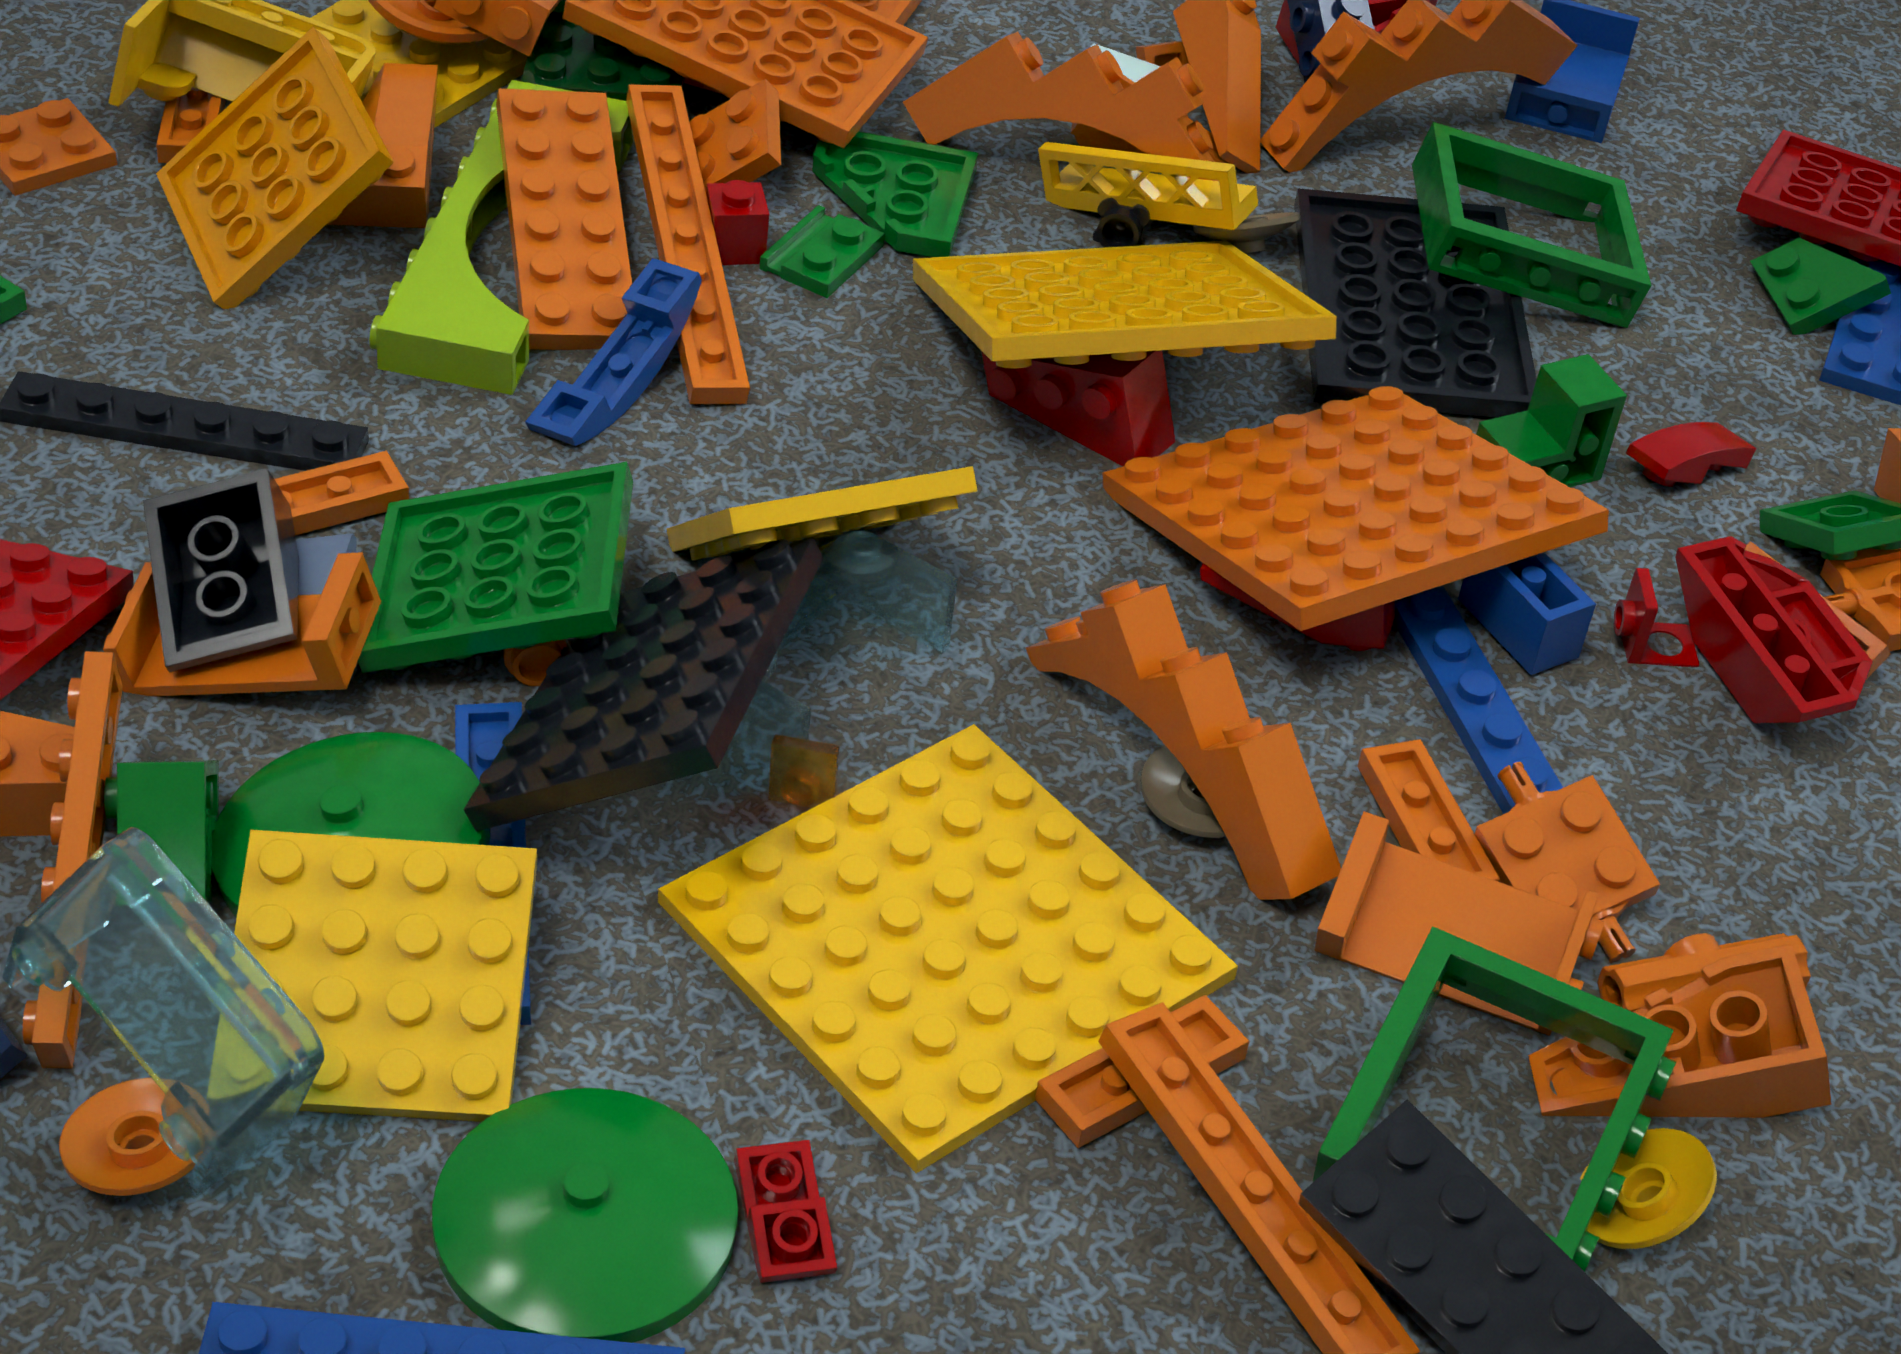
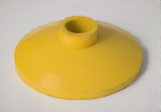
M1669 1128L1647 1129L1635 1159L1621 1153L1613 1172L1626 1177L1609 1218L1595 1212L1587 1232L1600 1237L1598 1242L1609 1247L1639 1249L1665 1242L1686 1230L1705 1211L1716 1187V1166L1706 1146L1695 1136L1681 1130ZM1588 1166L1583 1171L1580 1177L1581 1180L1583 1179Z

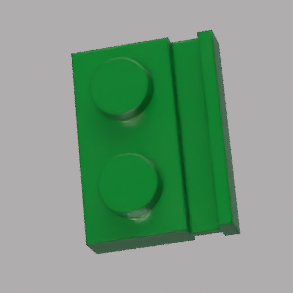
M818 205L760 256V270L774 273L783 280L828 298L884 246L885 233L867 226L857 219L848 218L841 214L834 218L825 215V208Z

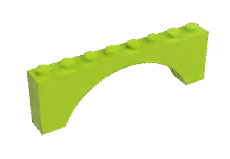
M511 80L507 89L570 91ZM496 98L491 107L487 126L485 128L480 127L476 133L474 149L470 157L464 156L460 162L454 186H447L443 193L441 210L436 218L430 217L427 221L423 243L419 250L412 249L410 252L406 274L401 282L395 281L389 294L388 306L384 314L375 316L371 325L369 343L371 349L377 350V363L380 370L513 395L529 362V319L513 311L500 301L483 284L469 259L474 243L483 229L507 207ZM607 98L617 171H620L634 143V136L626 101Z

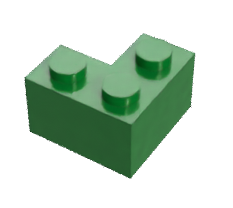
M1589 354L1543 364L1539 369L1528 410L1479 422L1476 435L1494 445L1507 449L1508 453L1527 464L1543 469L1547 475L1568 487L1601 480L1627 395Z
M219 760L131 761L117 763V776L106 777L104 807L106 819H117V847H107L105 854V884L107 890H118V906L207 904L212 901V830H215L219 817Z

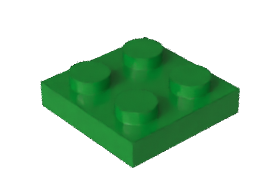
M1855 490L1761 509L1760 532L1783 539L1786 547L1812 548L1821 551V557L1824 559L1849 560L1857 557V550L1871 547L1879 550L1901 548V503Z

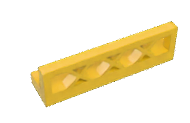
M1045 142L1038 148L1046 201L1063 208L1098 212L1097 208L1102 200L1113 198L1120 205L1129 207L1137 204L1143 205L1149 211L1151 220L1235 230L1258 206L1257 187L1237 184L1235 164ZM1058 161L1069 162V164L1059 172Z

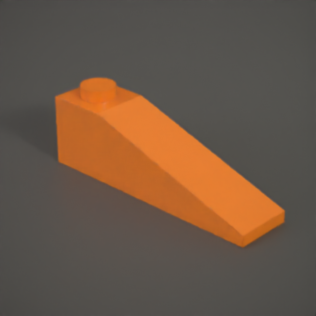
M1186 0L1173 11L1189 64L1199 76L1204 91L1199 93L1204 101L1202 105L1218 155L1226 162L1235 164V167L1245 173H1258L1260 171L1261 29L1254 11L1257 7L1256 1Z
M383 64L362 103L394 163L384 171L376 183L362 191L342 210L338 218L328 223V225L426 227L429 213L438 65Z
M1792 944L1721 958L1701 968L1702 977L1669 993L1663 987L1645 996V1006L1633 1011L1638 1015L1673 1029L1664 1056L1676 1061L1661 1100L1646 1096L1639 1112L1647 1117L1764 1118L1831 1105L1827 1055ZM1564 1037L1528 1055L1542 1116L1610 1117L1633 1067L1628 1063L1568 1037ZM1551 1081H1552L1553 1086H1554V1088H1555L1556 1094L1552 1091V1089H1551V1087H1550V1082H1551Z

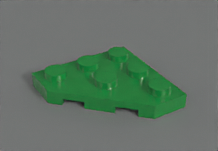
M858 131L845 148L819 140L813 154L812 172L870 227L884 232V240L896 251L929 257H948L951 255L974 180L978 153Z

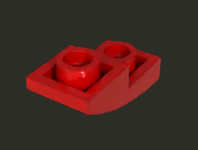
M1691 422L1660 429L1630 443L1626 454L1645 467L1642 473L1647 478L1658 484L1674 487L1676 481L1701 484L1708 469L1720 471L1722 466L1747 468L1757 448L1717 422Z
M810 1140L736 1148L734 1163L760 1283L835 1274L837 1263L825 1197H819Z

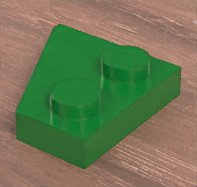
M1797 238L1750 261L1753 271L1793 335L1807 334L1891 294L1887 278L1884 274L1801 238Z

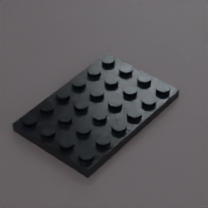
M1297 189L1294 210L1300 213V220L1296 222L1303 293L1337 316L1336 339L1315 340V347L1309 349L1314 402L1348 401L1369 395V391L1374 388L1390 386L1399 388L1403 391V394L1425 406L1436 409L1437 413L1498 418L1528 410L1537 379L1522 298L1520 296L1430 270L1428 268L1417 199ZM1462 203L1464 218L1509 231L1505 207ZM1452 246L1451 250H1447L1445 255L1455 258L1460 248Z
M810 537L793 543H789L786 539H780L764 545L755 554L735 560L731 556H721L707 562L697 571L677 576L675 572H666L652 578L642 587L625 592L620 590L616 631L604 632L586 639L577 637L567 639V646L562 649L561 656L557 657L547 668L546 677L536 693L525 703V711L513 730L504 737L502 741L503 746L490 767L481 774L479 785L463 809L475 831L489 829L717 769L824 559L814 538Z

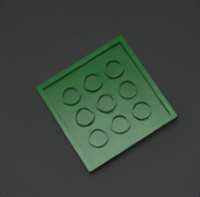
M621 462L388 503L372 573L381 604L358 659L362 673L382 669L400 670L418 663L448 658L460 660L478 653L508 648L526 649L538 643L574 637L586 639L604 632L616 631L633 490V479L628 463Z

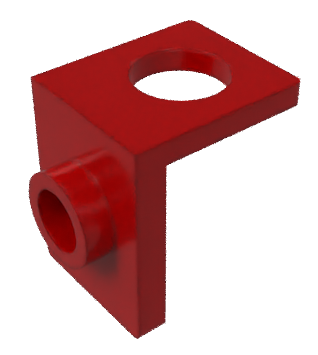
M1636 568L1626 599H1619L1614 611V631L1617 636L1622 637L1627 662L1634 664L1699 667V660L1692 640L1690 626L1687 624L1654 622L1658 612V604L1648 568ZM1653 633L1670 634L1680 641L1682 651L1672 656L1659 654L1649 647L1647 643L1649 635Z

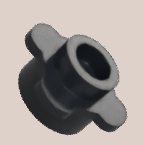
M1113 198L1102 200L1097 208L1101 218L1097 229L1093 233V240L1100 242L1104 248L1145 245L1142 233L1144 225L1150 220V213L1147 208L1140 204L1133 207L1120 205ZM1117 223H1124L1126 229L1119 230Z

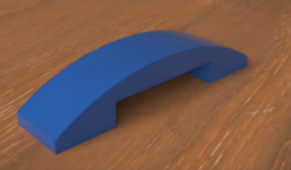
M652 258L622 297L628 314L573 385L560 380L556 381L525 421L528 429L577 446L600 434L621 417L651 383L677 342L690 315L702 282L699 272Z

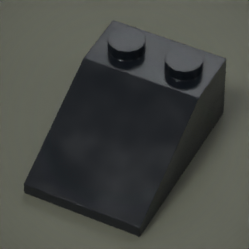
M268 468L143 500L164 662L169 673L297 639L299 556L291 507Z

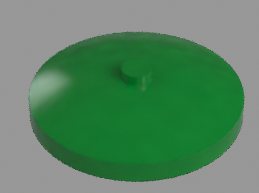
M361 732L326 738L292 750L252 775L237 789L221 811L212 834V869L220 894L227 907L237 918L250 830L489 845L491 828L476 832L463 810L480 782L472 769L452 751L427 739L412 735L390 732Z
M572 1088L551 1091L509 1105L508 1109L494 1113L470 1131L454 1149L440 1173L434 1191L432 1204L434 1248L440 1268L448 1284L459 1299L481 1319L499 1330L634 1343L656 1335L680 1322L703 1303L718 1285L727 1269L735 1245L738 1217L737 1193L728 1165L718 1148L701 1129L677 1111L647 1097L612 1089Z

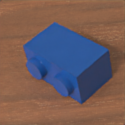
M1545 552L1464 578L1458 600L1530 675L1579 658L1596 603Z

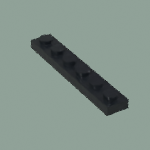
M18 371L0 401V422L303 471L362 457L369 442L368 427L344 424L332 420L325 421L288 415L277 411H263L226 405L220 402H207L170 396L159 392H145L107 386L102 383L57 378L40 373L33 374Z

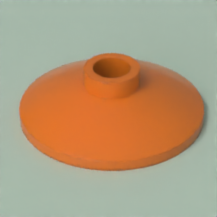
M157 1077L129 1080L96 1093L73 1112L61 1132L59 1152L68 1175L77 1184L90 1191L114 1196L147 1193L179 1180L201 1162L214 1139L215 1119L208 1100L191 1085L174 1079Z

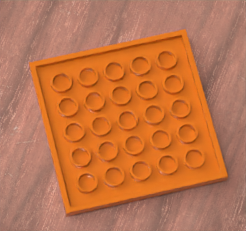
M1390 386L1374 388L1369 391V395L1348 401H1329L1324 403L1321 409L1304 414L1281 415L1276 417L1273 423L1256 428L1233 429L1228 431L1225 437L1205 443H1185L1179 445L1174 452L1157 457L1133 458L1127 461L1123 467L1103 472V488L1116 503L1300 631L1608 531L1609 509L1584 496L1580 490L1570 488L1550 477L1543 469L1531 466L1511 455L1507 449L1494 445L1472 433L1470 428L1458 425L1437 413L1436 409L1425 406L1403 394L1401 389Z

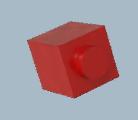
M732 180L726 183H707L706 196L722 265L760 264V256L767 251L770 215L761 182Z

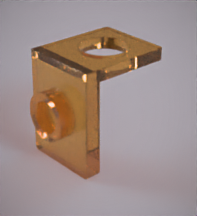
M778 734L774 735L771 744L769 800L814 808L839 794L837 793L840 747L835 744Z

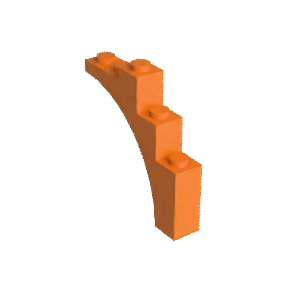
M1407 0L1381 34L1343 11L1311 52L1321 64L1262 136L1260 143L1284 170L1290 173L1301 171L1329 141L1354 120L1397 94L1424 82L1449 75L1490 70L1519 74L1545 85L1578 45L1551 19L1522 0H1461L1450 15L1426 0Z
M1017 31L1005 36L903 101L904 106L927 144L932 145L938 144L964 130L1002 120L1045 118L1092 127L1119 137L1146 154L1215 162L1208 151L1213 148L1208 133L1199 121L1196 120L1192 123L1187 115L1204 103L1199 93L1204 91L1202 82L1193 67L1188 63L1182 66L1178 57L1124 89L1119 82L1123 78V73L1118 62L1108 50L1102 53L1098 44L1084 50L1044 75L1040 69V66L1043 65V59L1037 47L1028 37L1022 39Z
M1135 579L1107 588L1100 592L1103 603L1080 612L1082 620L1080 616L1050 625L1044 629L1048 639L1026 647L1030 662L1039 671L1062 672L1092 683L1119 700L1152 729L1182 764L1209 804L1234 850L1249 889L1259 900L1293 899L1339 876L1341 866L1291 723L1263 726L1261 717H1249L1227 652L1201 656L1198 647H1187L1166 584L1140 589L1138 581Z

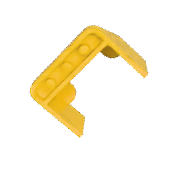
M148 0L124 24L108 103L119 107L136 88L142 89L147 96L153 99L172 101L176 97L186 95L192 87L233 102L312 27L329 40L361 99L372 70L376 48L371 42L360 36L262 0Z

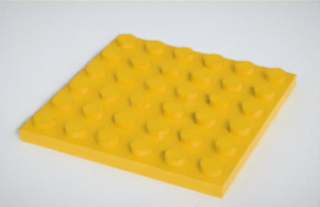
M1228 241L913 258L914 282L991 361H996V365L1003 368H1025L1032 365V359L1053 357L1054 361L1060 364H1083L1089 362V355L1111 354L1113 359L1122 361H1136L1145 359L1147 351L1168 350V354L1177 357H1195L1203 354V348L1223 346L1224 350L1232 353H1253L1259 351L1260 344L1280 343L1281 347L1287 349L1304 350L1314 348L1315 340L1336 339V315Z
M975 724L658 888V903L916 1174L1036 1101L1035 1094L1039 1080L1103 1048L1098 1040L1106 1024L1161 1002L1172 1012L1203 995L1208 996L1235 979L1238 965Z

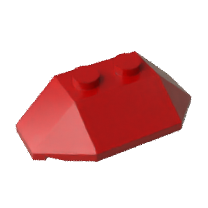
M1732 536L1677 549L1675 558L1692 640L1753 723H1799L1855 709L1873 661L1809 580L1771 558L1746 551V544Z

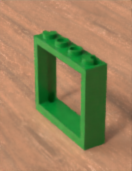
M1433 122L1412 163L1428 268L1436 272L1628 328L1652 285L1625 181ZM1458 184L1579 221L1595 222L1602 259L1464 218ZM1589 202L1601 205L1598 214L1585 210ZM1452 246L1460 248L1455 258L1445 255L1447 250H1451Z
M1432 926L1318 1152L1313 1182L1372 1131L1444 984L1633 1066L1557 1237L1546 1234L1585 1272L1600 1238L1587 1232L1595 1212L1609 1218L1626 1177L1613 1172L1621 1153L1635 1159L1651 1122V1118L1639 1113L1646 1096L1661 1100L1676 1065V1061L1664 1056L1673 1029Z

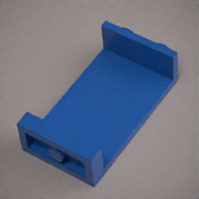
M1543 0L1540 13L1551 19L1578 46L1545 85L1517 74L1505 119L1602 143L1640 18L1571 0Z

